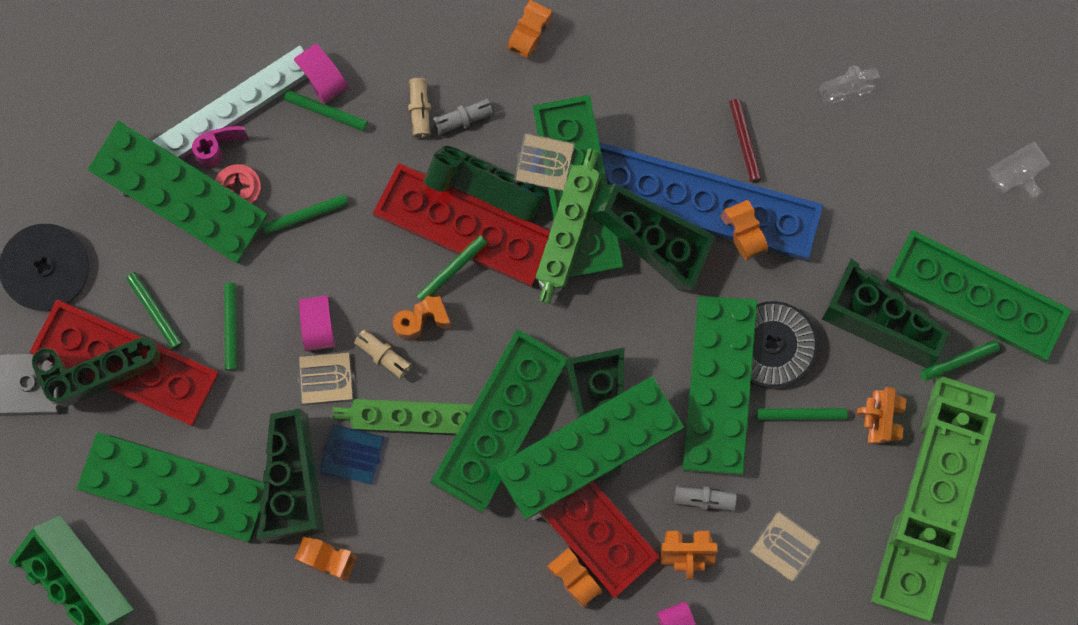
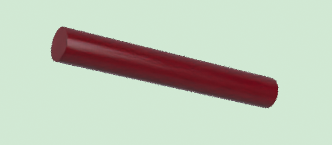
M738 98L729 101L750 182H758L762 178L741 101Z

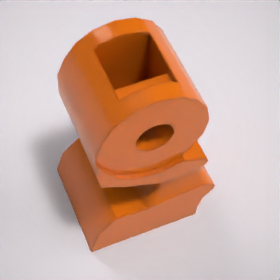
M529 0L524 8L522 19L518 20L517 27L509 39L507 49L529 59L539 45L542 28L547 29L553 21L552 10Z
M749 200L725 209L720 216L726 226L733 225L734 243L746 261L769 250L765 236L759 229L760 223L754 216L755 211Z
M427 296L422 302L414 305V312L402 310L396 313L392 323L397 336L407 341L422 337L424 321L427 317L434 318L438 328L444 330L452 329L441 297Z
M303 536L294 560L324 574L330 573L334 578L347 583L357 556L351 551L341 548L339 551H336L333 546L316 538L312 539Z
M569 548L546 567L554 577H560L563 580L565 590L584 609L588 606L587 603L594 597L600 596L603 593L599 585L588 574L587 569L579 564L578 558Z

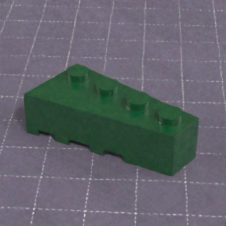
M617 184L603 186L591 214L678 291L693 290L715 236Z
M851 258L822 320L924 368L933 366L942 352L949 332L919 309H913L904 302L905 298L897 292H891L880 283L881 280L872 273L870 275L859 267L860 264Z
M625 347L566 359L565 371L576 419L623 393ZM621 466L596 481L619 476Z
M300 408L272 413L269 419L266 447L267 462L266 470H264L263 474L264 489L263 499L260 502L259 513L261 517L260 526L257 530V540L269 543L324 533L308 414Z

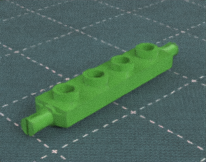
M587 149L583 165H572L535 277L544 284L538 301L551 304L555 288L566 287L602 176L594 169L599 154L595 150Z
M354 399L351 408L333 407L332 412H344V414H332V419L350 420L352 429L457 434L473 404Z

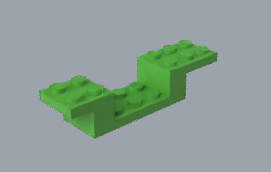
M943 376L935 378L920 433L925 434L903 510L894 518L870 603L928 623L931 622L947 563L956 559L996 418V414L990 412L995 393Z

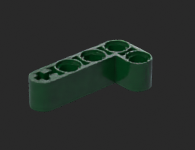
M443 146L433 155L424 179V183L431 189L446 192L453 186L525 221L535 220L545 196L544 190L532 183L516 180L517 176L452 146Z
M142 337L67 369L64 360L54 350L43 348L33 355L32 367L46 398L58 407H67L155 368L160 362L161 356L155 344L150 339ZM143 349L148 350V358L146 359L141 357ZM128 355H131L132 361L135 363L134 365L127 358ZM49 358H55L53 368L44 371L42 369L44 361ZM116 360H122L124 363L123 368L116 373L110 372V365ZM95 373V379L90 385H82V378L85 374ZM59 385H66V393L62 397L54 398L55 388Z

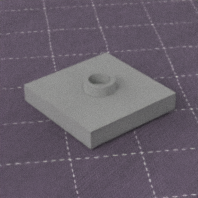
M0 355V415L59 414V407L49 401L42 391L32 367L33 355ZM44 361L42 369L44 371L50 370L54 364ZM60 385L54 390V398H59Z

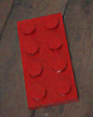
M595 482L590 483L539 513L613 598H616L659 558V555Z

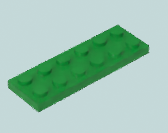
M590 94L532 105L538 137L574 144L566 182L572 165H583L587 149L599 152L594 169L602 176L569 278L623 268L618 237L591 214L602 187L608 185ZM541 149L543 157L552 159L557 157L556 152ZM558 153L556 160H559L564 165L566 157ZM542 158L544 166H555V161ZM556 161L555 168L561 167L562 165ZM567 161L566 165L564 166V167H565V172H566V170H567V168H568V161ZM544 168L545 175H553L552 169ZM563 168L554 170L553 177L563 175ZM548 187L555 219L564 190Z
M119 120L87 169L237 264L269 215Z
M914 230L910 231L885 281L1044 363L1048 360L1072 310Z
M698 296L683 461L684 472L744 476L757 299Z
M516 329L429 484L482 514L501 482L494 466L517 453L568 358L521 330Z
M651 376L494 467L524 520L527 521L682 431L684 426L656 380Z
M97 432L76 489L90 495L250 544L260 517V502L263 499L264 483Z

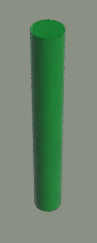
M290 90L285 94L284 101L363 132L367 127L368 121Z
M345 194L266 222L262 226L265 234L268 235L347 206L348 202Z
M479 235L416 294L418 299L422 302L427 296L432 297L488 244L484 237Z
M136 272L130 273L126 277L127 282L172 350L179 348L183 343Z
M233 282L224 283L225 371L237 370L236 283Z
M994 340L920 371V377L926 382L996 353L1000 350L999 344Z
M766 408L757 409L756 418L757 420H847V409Z

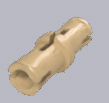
M413 78L408 81L411 102L408 105V112L412 116V137L427 138L431 136L429 126L431 104L428 103L427 80L425 78Z
M367 329L360 332L359 335L365 338L368 343L357 337L354 344L374 358L373 362L377 365L382 364L400 380L403 379L407 374L398 365L404 370L410 371L412 364L396 354L390 344H383Z

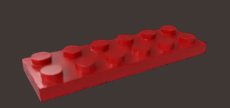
M401 163L397 164L373 211L374 217L458 255L481 235L488 244L471 261L530 288L533 287L550 234L549 230L515 217L454 187H451L446 192L431 189L424 183L425 174Z
M57 299L29 353L34 355L40 349L50 348L64 360L67 369L142 337ZM155 344L161 356L160 362L155 368L108 388L117 394L193 428L219 373ZM143 349L141 357L146 359L148 358V350ZM128 355L127 358L134 365L135 363L132 361L131 355ZM55 358L45 360L55 365ZM114 361L110 365V372H119L123 368V361ZM87 373L83 378L93 382L95 373Z

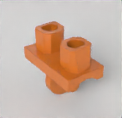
M885 387L884 390L873 391L872 398H867L866 407L857 408V416L865 418L864 428L869 429V444L877 445L903 439L904 428L902 425L893 423V414H903L906 408V398L895 394L896 388Z
M666 531L665 540L661 546L660 565H674V571H685L686 580H693V571H705V565H715L718 551L717 543H713L709 531L694 532L693 543H682V532Z

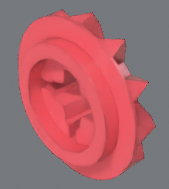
M241 164L231 165L224 168L217 175L215 181L228 189L236 185L237 177H239L242 186L247 187L240 191L239 196L251 203L259 199L260 179L257 173L250 167Z

